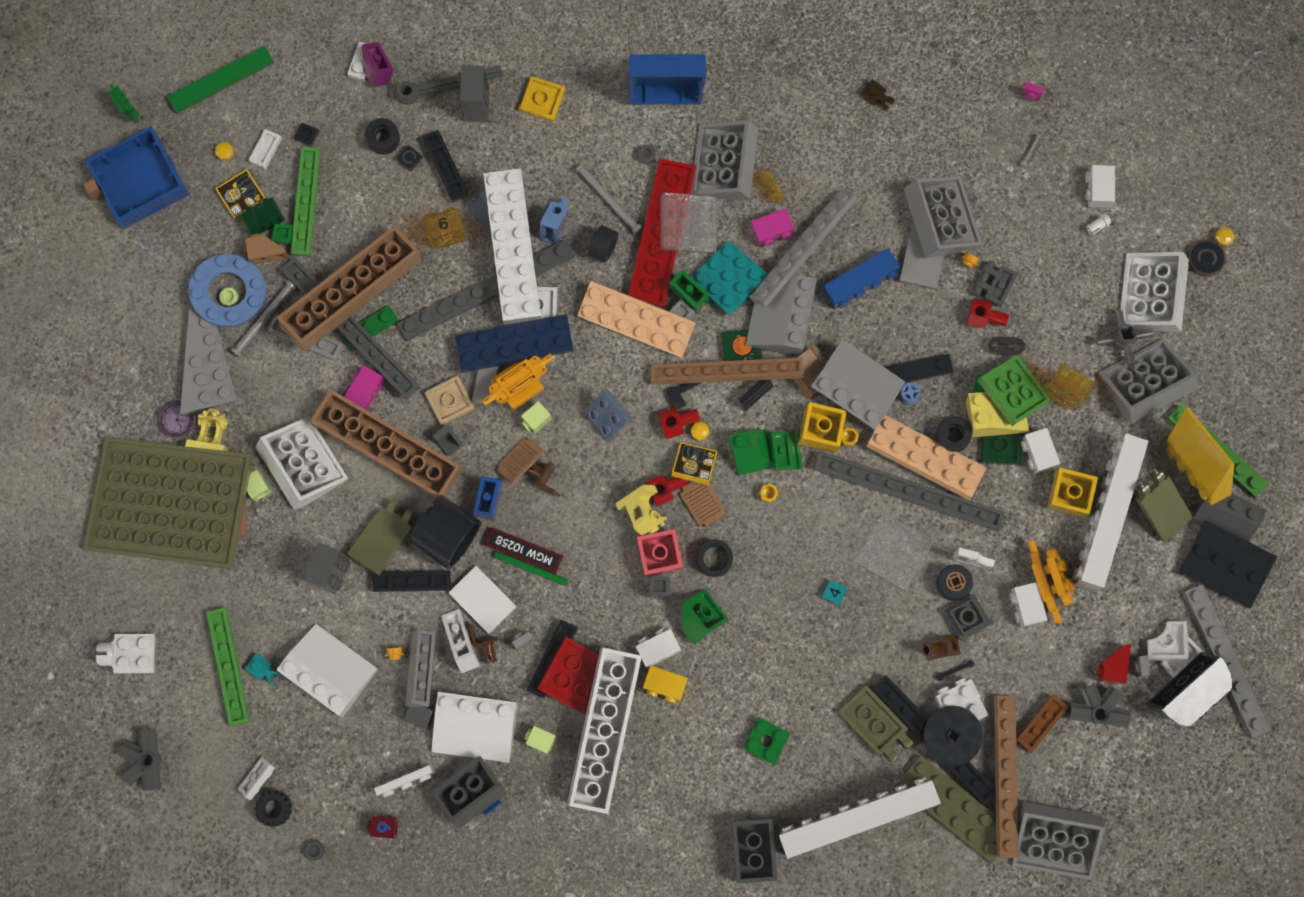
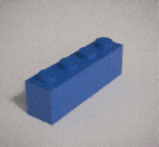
M887 248L823 286L822 291L834 309L838 307L841 309L847 306L851 299H859L866 294L865 291L872 288L874 290L882 285V281L895 278L898 275L900 266Z

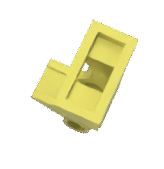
M209 408L207 411L203 410V413L198 415V425L201 426L200 435L196 441L187 439L185 447L228 451L229 449L226 446L220 445L223 430L227 428L228 423L225 413H220L218 409ZM209 427L216 428L214 438L207 437Z
M642 485L616 503L618 510L628 511L634 530L641 536L646 533L653 534L659 530L658 525L661 527L665 525L663 521L667 519V517H660L659 513L655 510L652 511L649 499L657 493L655 485ZM639 506H640L641 511H642V513H643V516H642V517L640 516V514H639V512H638V507H639Z

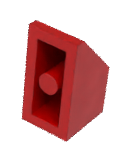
M1131 644L1122 645L1098 664L1096 675L1099 676L1100 682L1119 685L1127 684Z

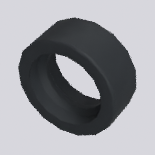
M708 540L701 545L697 552V565L701 572L707 576H723L732 567V550L722 540ZM718 547L725 552L726 563L722 568L714 570L705 565L703 557L709 548Z

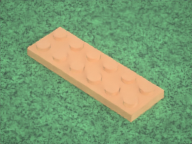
M590 281L577 315L681 358L684 356L696 324L695 321L594 281Z
M886 415L875 429L866 446L969 501L973 497L986 470V467L957 452L946 450L938 442Z

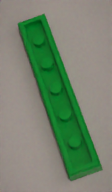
M263 46L167 97L175 112L179 113L270 66L274 61L266 46Z

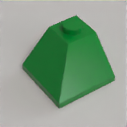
M766 429L748 430L729 435V443L739 476L773 467L771 447Z
M706 589L681 604L682 630L694 645L729 620Z

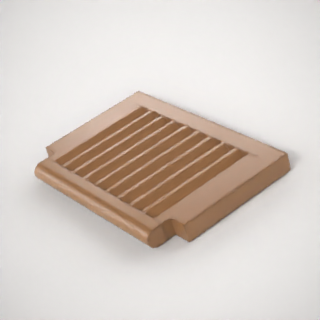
M524 438L498 464L500 467L498 471L514 484L545 451L531 438L528 440Z
M692 481L682 487L683 492L679 495L698 526L704 524L707 527L727 515L710 485Z

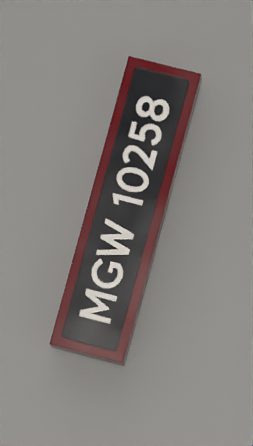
M493 527L485 542L487 547L554 574H557L564 557Z

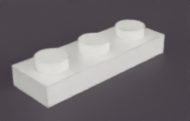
M428 765L376 787L374 790L377 796L382 795L383 798L395 794L393 790L400 787L401 790H405L413 786L412 782L419 780L421 783L431 779L430 775L435 772L432 765Z

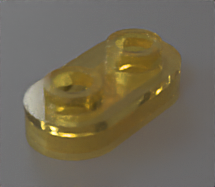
M768 168L761 171L759 179L764 187L767 186L771 201L777 204L785 201V196Z

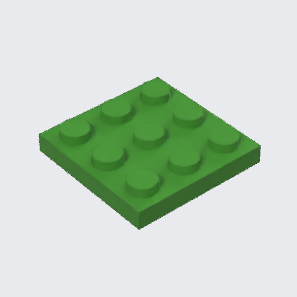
M1015 355L977 380L1012 427L1051 401L1050 397L1018 355Z

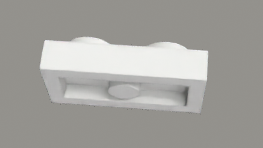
M359 42L347 75L349 78L366 82L367 77L364 71L362 44L366 43Z
M261 757L238 787V790L246 798L252 800L264 782L271 776L275 767L267 759Z

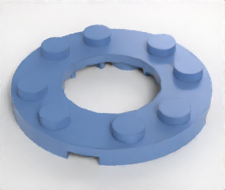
M222 254L205 260L196 268L189 282V297L192 307L204 321L218 327L231 328L246 324L247 321L257 316L265 302L266 286L260 270L252 262L250 263L249 260L241 256ZM231 273L237 275L246 285L244 299L233 307L219 306L209 296L208 288L211 281L221 274Z

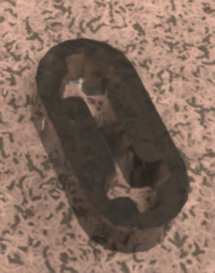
M997 336L993 337L988 343V350L993 355L1019 356L1025 350V343L1020 338ZM995 342H998V345H1002L1005 347H1000L998 350H996L995 346L992 345H994ZM1014 343H1017V346L1021 348H1019L1018 351H1015L1013 347L1008 346H1013Z

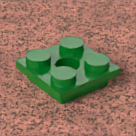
M109 85L111 91L108 92V95L128 122L133 119L136 123L140 122L137 118L140 116L119 86Z
M759 717L743 749L775 765L791 733ZM763 736H770L772 738V745L770 747H764L761 744Z

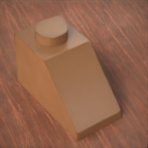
M253 234L249 238H245L248 260L254 265L289 258V254L284 248L264 235Z

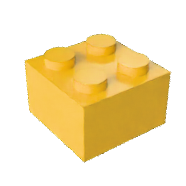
M809 402L805 408L798 445L836 453L841 443L846 410Z
M1059 468L1055 471L1047 509L1086 518L1090 515L1098 477Z

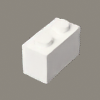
M1092 165L1090 170L1086 172L1085 177L1086 183H1088L1085 195L1086 200H1088V207L1111 208L1115 203V166Z
M1047 428L1026 434L1022 438V449L1024 452H1027L1029 468L1034 470L1035 474L1060 465Z
M1037 582L1011 589L1010 600L1012 605L1015 604L1017 610L1015 618L1016 622L1020 623L1021 628L1047 621Z
M663 628L655 633V637L649 639L647 636L637 641L636 649L639 655L642 656L641 659L646 669L650 665L653 666L681 652L671 629L666 630V628Z

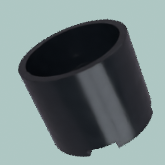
M440 495L432 502L434 506L430 507L426 513L424 512L417 521L410 535L413 540H410L409 544L449 570L462 558L472 544L480 529L481 521L445 496Z

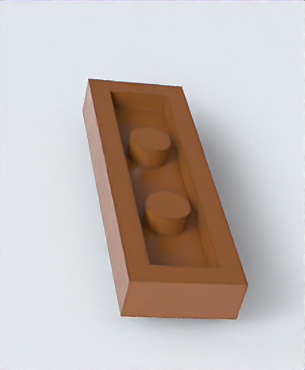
M1052 694L1016 738V741L1032 753L1069 706Z

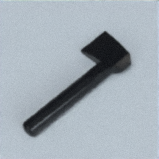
M685 383L677 388L671 387L667 389L666 394L671 407H676L678 410L686 406L687 404L680 394L701 383Z

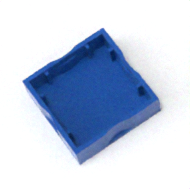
M629 54L628 105H701L703 87L706 80V54Z
M152 126L128 137L119 145L107 148L85 160L96 183L103 190L105 200L113 216L123 229L190 195L159 135Z

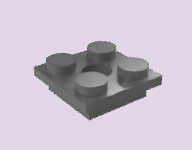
M974 594L943 610L960 641L991 625L990 620ZM964 612L972 614L973 620L971 622L963 620Z

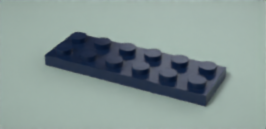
M567 314L455 335L462 373L522 362L525 359H531L535 355L543 358L549 353L553 356L574 352Z

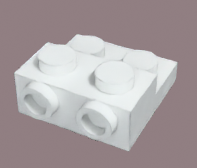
M966 678L955 682L956 687L949 690L947 686L937 691L939 695L934 697L939 708L960 706L972 712L978 720L988 716L972 679L967 681Z

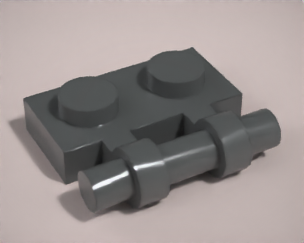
M989 260L987 265L983 266L981 270L982 275L975 282L972 294L979 296L981 291L987 292L985 300L1002 307L1018 273L1003 265L997 271L993 269L995 262ZM989 276L994 278L991 286L986 284Z

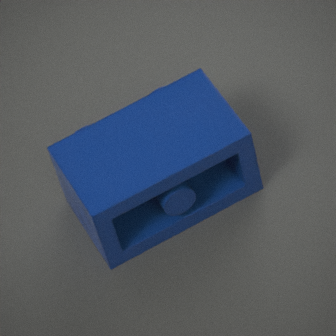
M481 476L473 511L475 517L495 520L503 485L500 479Z

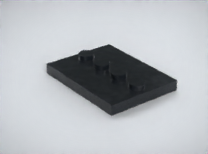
M1205 520L1178 573L1251 609L1278 556Z

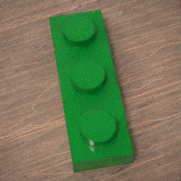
M390 305L359 324L372 337H375L399 322V319ZM341 334V336L343 337V339L345 340V342H346L347 345L349 346L350 350L352 351V350L356 349V348Z

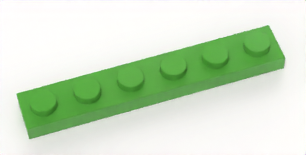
M301 147L291 246L292 256L311 257L321 156L320 148Z
M1180 405L1167 420L1175 427L1186 408ZM1202 424L1233 461V480L1253 498L1257 497L1269 483Z
M224 607L208 611L206 613L229 726L250 722L228 610Z

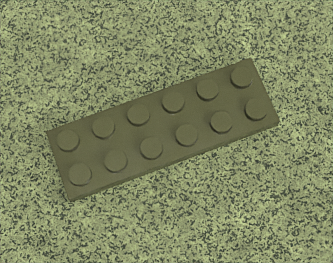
M920 755L896 787L902 784L914 785V780L926 777L927 780L931 779L941 804L925 809V811L987 861L993 863L997 858L996 815Z

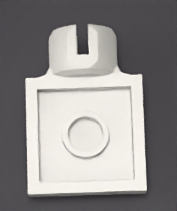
M114 634L112 642L97 644L96 652L107 653V655H96V663L100 666H112L113 674H148L155 671V634Z

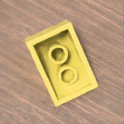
M986 392L968 393L966 408L969 425L972 428V437L1029 432L1027 417L1012 427Z

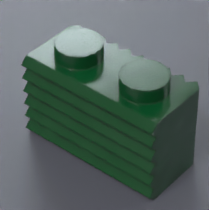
M273 197L264 198L256 206L247 207L243 210V213H240V217L250 235L261 234L273 228L275 223L280 224L286 221Z

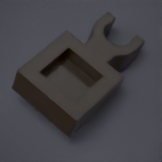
M873 79L860 94L874 106L879 102L885 111L889 109L885 102L888 101L892 105L895 102L892 97L885 95L887 90Z

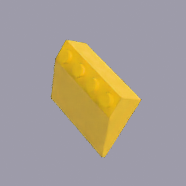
M1189 407L1186 408L1167 438L1166 452L1170 458H1174L1177 462L1179 470L1185 472L1190 484L1197 487L1201 498L1207 500L1210 505H1213L1231 495L1234 463Z

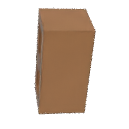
M94 179L83 184L87 193L94 201L105 197L103 190Z

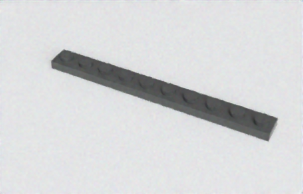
M566 240L533 256L536 277L575 258ZM497 274L399 322L398 325L405 339L409 341L499 296Z
M295 257L281 268L282 273L304 295L320 284ZM352 316L336 327L405 400L420 389L416 381Z
M820 451L814 468L816 471L995 531H999L1005 513Z

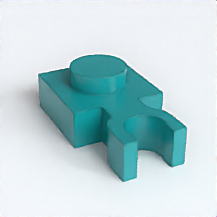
M258 653L254 655L245 670L261 681L264 677H267L268 682L274 686L276 683L272 681V676L275 674L279 677L282 676L279 672L270 670L273 664Z

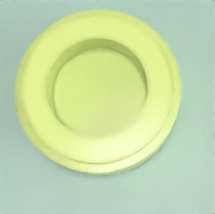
M224 288L219 294V300L224 306L233 307L239 301V294L233 288Z

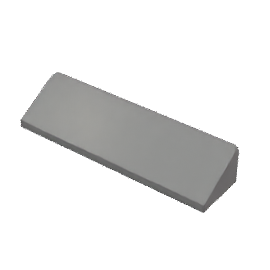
M419 628L412 632L405 706L429 707L435 632Z

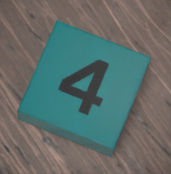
M829 580L822 598L840 606L847 587Z

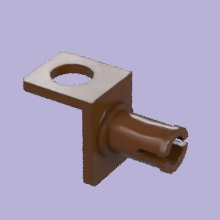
M548 462L544 469L533 464L525 472L539 479L537 485L542 490L560 497L556 490L546 486L555 469L551 462Z
M473 623L469 624L473 646L482 647L485 664L491 662L489 655L491 656L492 663L498 661L493 644L500 641V637L477 642Z
M956 635L924 641L921 646V653L926 656L928 661L961 654ZM951 641L954 643L955 646L954 651L951 648Z

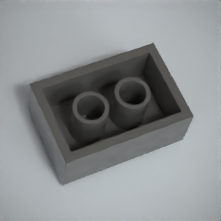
M461 65V72H458L460 90H457V101H459L462 115H465L466 122H489L490 86L484 66Z
M318 542L303 580L315 587L336 594L343 586L344 580L342 578L344 573H347L350 569V558L340 550Z
M479 756L434 789L432 793L451 823L460 829L507 794V791L489 764Z
M773 820L733 821L732 833L736 883L777 881Z

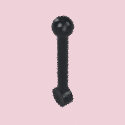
M969 660L967 664H964L960 667L952 669L943 674L938 673L936 675V679L938 681H942L944 677L956 673L967 667H974L975 663L974 661Z

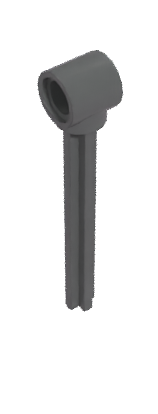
M501 65L485 69L488 80L503 76ZM458 75L416 85V82L403 81L397 86V93L400 102L405 105H411L416 99H420L419 96L459 87L460 84H458ZM404 91H411L409 95H403Z

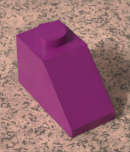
M380 43L362 44L364 71L371 86L389 85L394 69Z

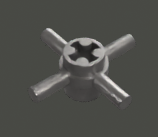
M1122 310L1115 311L1118 329L1114 332L1113 336L1096 338V345L1114 343L1117 348L1124 350L1127 365L1131 366L1135 364L1131 347L1136 343L1137 339L1154 337V331L1152 329L1137 332L1134 326L1125 324Z

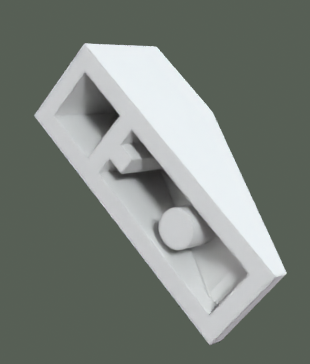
M460 609L442 615L454 659L461 673L479 667L480 664Z

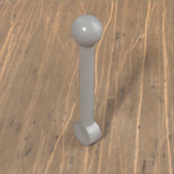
M1038 133L1024 160L1020 161L1021 167L1027 166V160L1042 134Z

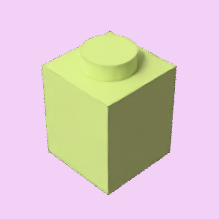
M539 401L521 416L523 420L522 425L527 431L532 430L534 433H537L552 420L551 414Z
M251 470L247 492L251 499L256 502L271 493L272 490L261 472Z
M533 726V729H528L525 740H527V745L549 754L557 736Z

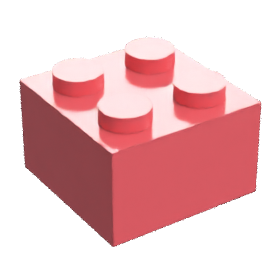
M675 529L637 537L645 578L683 570Z

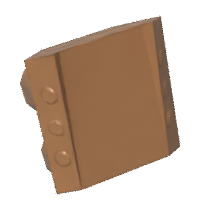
M816 345L811 346L797 357L804 360V378L792 379L798 384L801 392L808 399L818 393L810 385L827 362Z

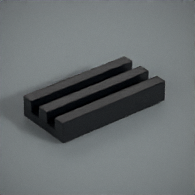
M759 380L739 398L741 408L747 411L774 387L772 380Z

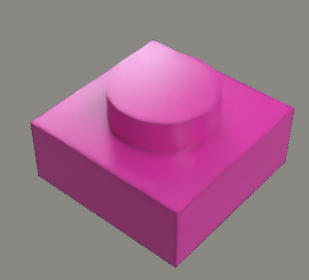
M1026 82L1021 95L1030 101H1039L1044 88Z

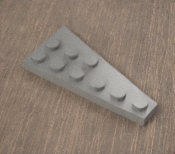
M191 301L189 302L180 416L237 402L217 326L204 321L192 307Z

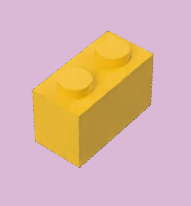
M650 665L643 689L647 690L646 694L657 697L659 694L665 696V701L675 704L676 700L681 701L688 678Z

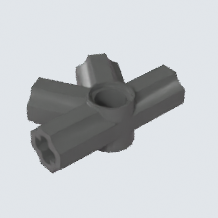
M1092 684L1078 690L1084 704L1069 702V708L1067 709L1069 720L1126 728L1129 726L1131 719L1130 710L1115 708L1123 698V695L1111 686H1108L1100 696L1096 685ZM1097 709L1102 712L1101 720H1098L1095 716Z
M156 729L137 731L139 745L126 740L119 750V757L131 762L120 771L121 777L129 785L134 784L141 778L142 791L161 789L159 770L161 755L158 753ZM149 755L152 758V762L150 765L147 763V757Z

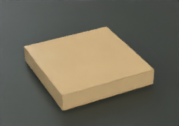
M458 375L424 392L441 426L475 410Z

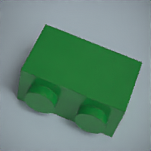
M683 269L669 282V289L692 308L696 314L710 301V294Z

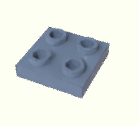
M608 388L603 390L585 411L586 415L607 441L613 439L631 419L630 413L624 410L617 397H614Z

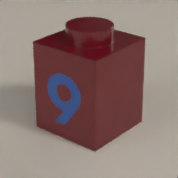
M372 816V820H369L367 828L368 832H370V837L397 838L399 818Z

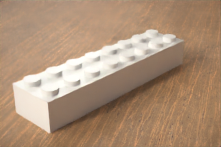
M521 168L483 173L504 325L539 320L541 319Z
M1126 433L1123 437L1118 438L1117 442L1113 443L1111 449L1113 457L1112 460L1109 459L1105 470L1108 473L1106 478L1103 477L1100 485L1102 489L1101 496H1097L1094 505L1097 509L1095 514L1092 513L1089 520L1091 525L1090 532H1086L1083 543H1086L1078 556V561H1080L1079 568H1075L1072 579L1075 580L1074 586L1095 593L1105 587L1135 488L1134 485L1136 484L1147 449L1148 440Z
M600 647L567 804L571 807L609 813L641 655Z
M922 777L914 780V785L902 784L895 787L896 791L889 793L886 790L876 794L877 798L870 800L869 797L858 800V805L853 807L847 804L839 807V812L832 814L831 811L820 814V818L814 821L811 817L802 820L800 826L794 827L791 824L783 827L779 837L787 859L941 804L933 781Z

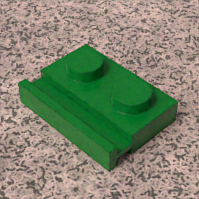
M798 431L769 433L774 471L802 469Z

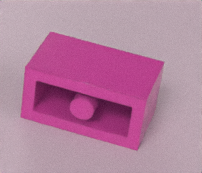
M786 208L751 221V229L759 247L763 245L764 247L770 246L779 239H789L794 234L795 228Z
M363 365L362 369H358L355 373V380L352 385H348L345 389L344 397L368 411L386 380L382 375Z

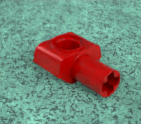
M973 298L967 325L986 329L989 322L1006 327L1009 314L992 310V302ZM975 310H981L984 316H977Z
M676 407L658 412L666 439L685 434L683 426L700 421L697 408L680 414ZM669 419H673L676 421V425L668 427L666 422Z
M663 474L644 482L645 485H655V487H662L664 489L663 494L651 496L656 507L674 500L672 492L688 485L687 480L677 477L665 480Z

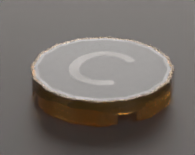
M1204 239L1197 241L1187 253L1188 265H1190L1191 270L1201 277L1216 275L1223 269L1226 263V254L1223 247L1213 240Z

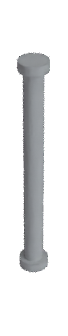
M583 163L575 169L577 174H581L632 229V233L634 235L642 229V226L640 224L637 225L585 169L586 166Z
M290 281L285 283L286 286L235 348H231L234 354L238 357L241 356V351L288 294L297 288Z

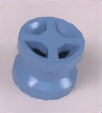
M914 383L905 384L899 394L901 401L907 405L915 403L920 395L919 387Z

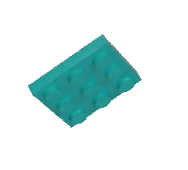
M728 240L691 277L710 294L711 301L727 315L731 316L750 298L751 294L768 274Z

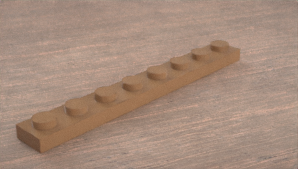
M803 358L651 365L652 385L804 378Z
M997 695L994 696L997 857L1019 858L1016 697Z

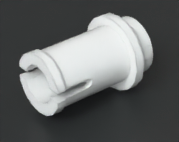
M1101 214L1098 219L1087 225L1086 229L1091 236H1094L1103 228H1108L1109 224H1111V219L1107 214Z

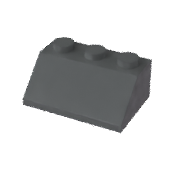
M1231 493L1229 497L1213 505H1210L1207 500L1201 498L1191 522L1202 526L1206 520L1249 542L1259 528L1267 510Z

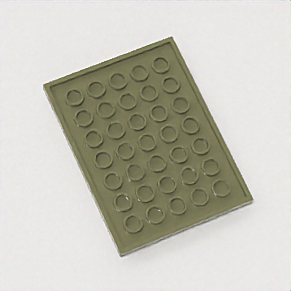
M106 437L83 550L233 569L253 455Z

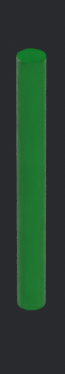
M499 551L494 556L498 560L563 586H566L569 579Z

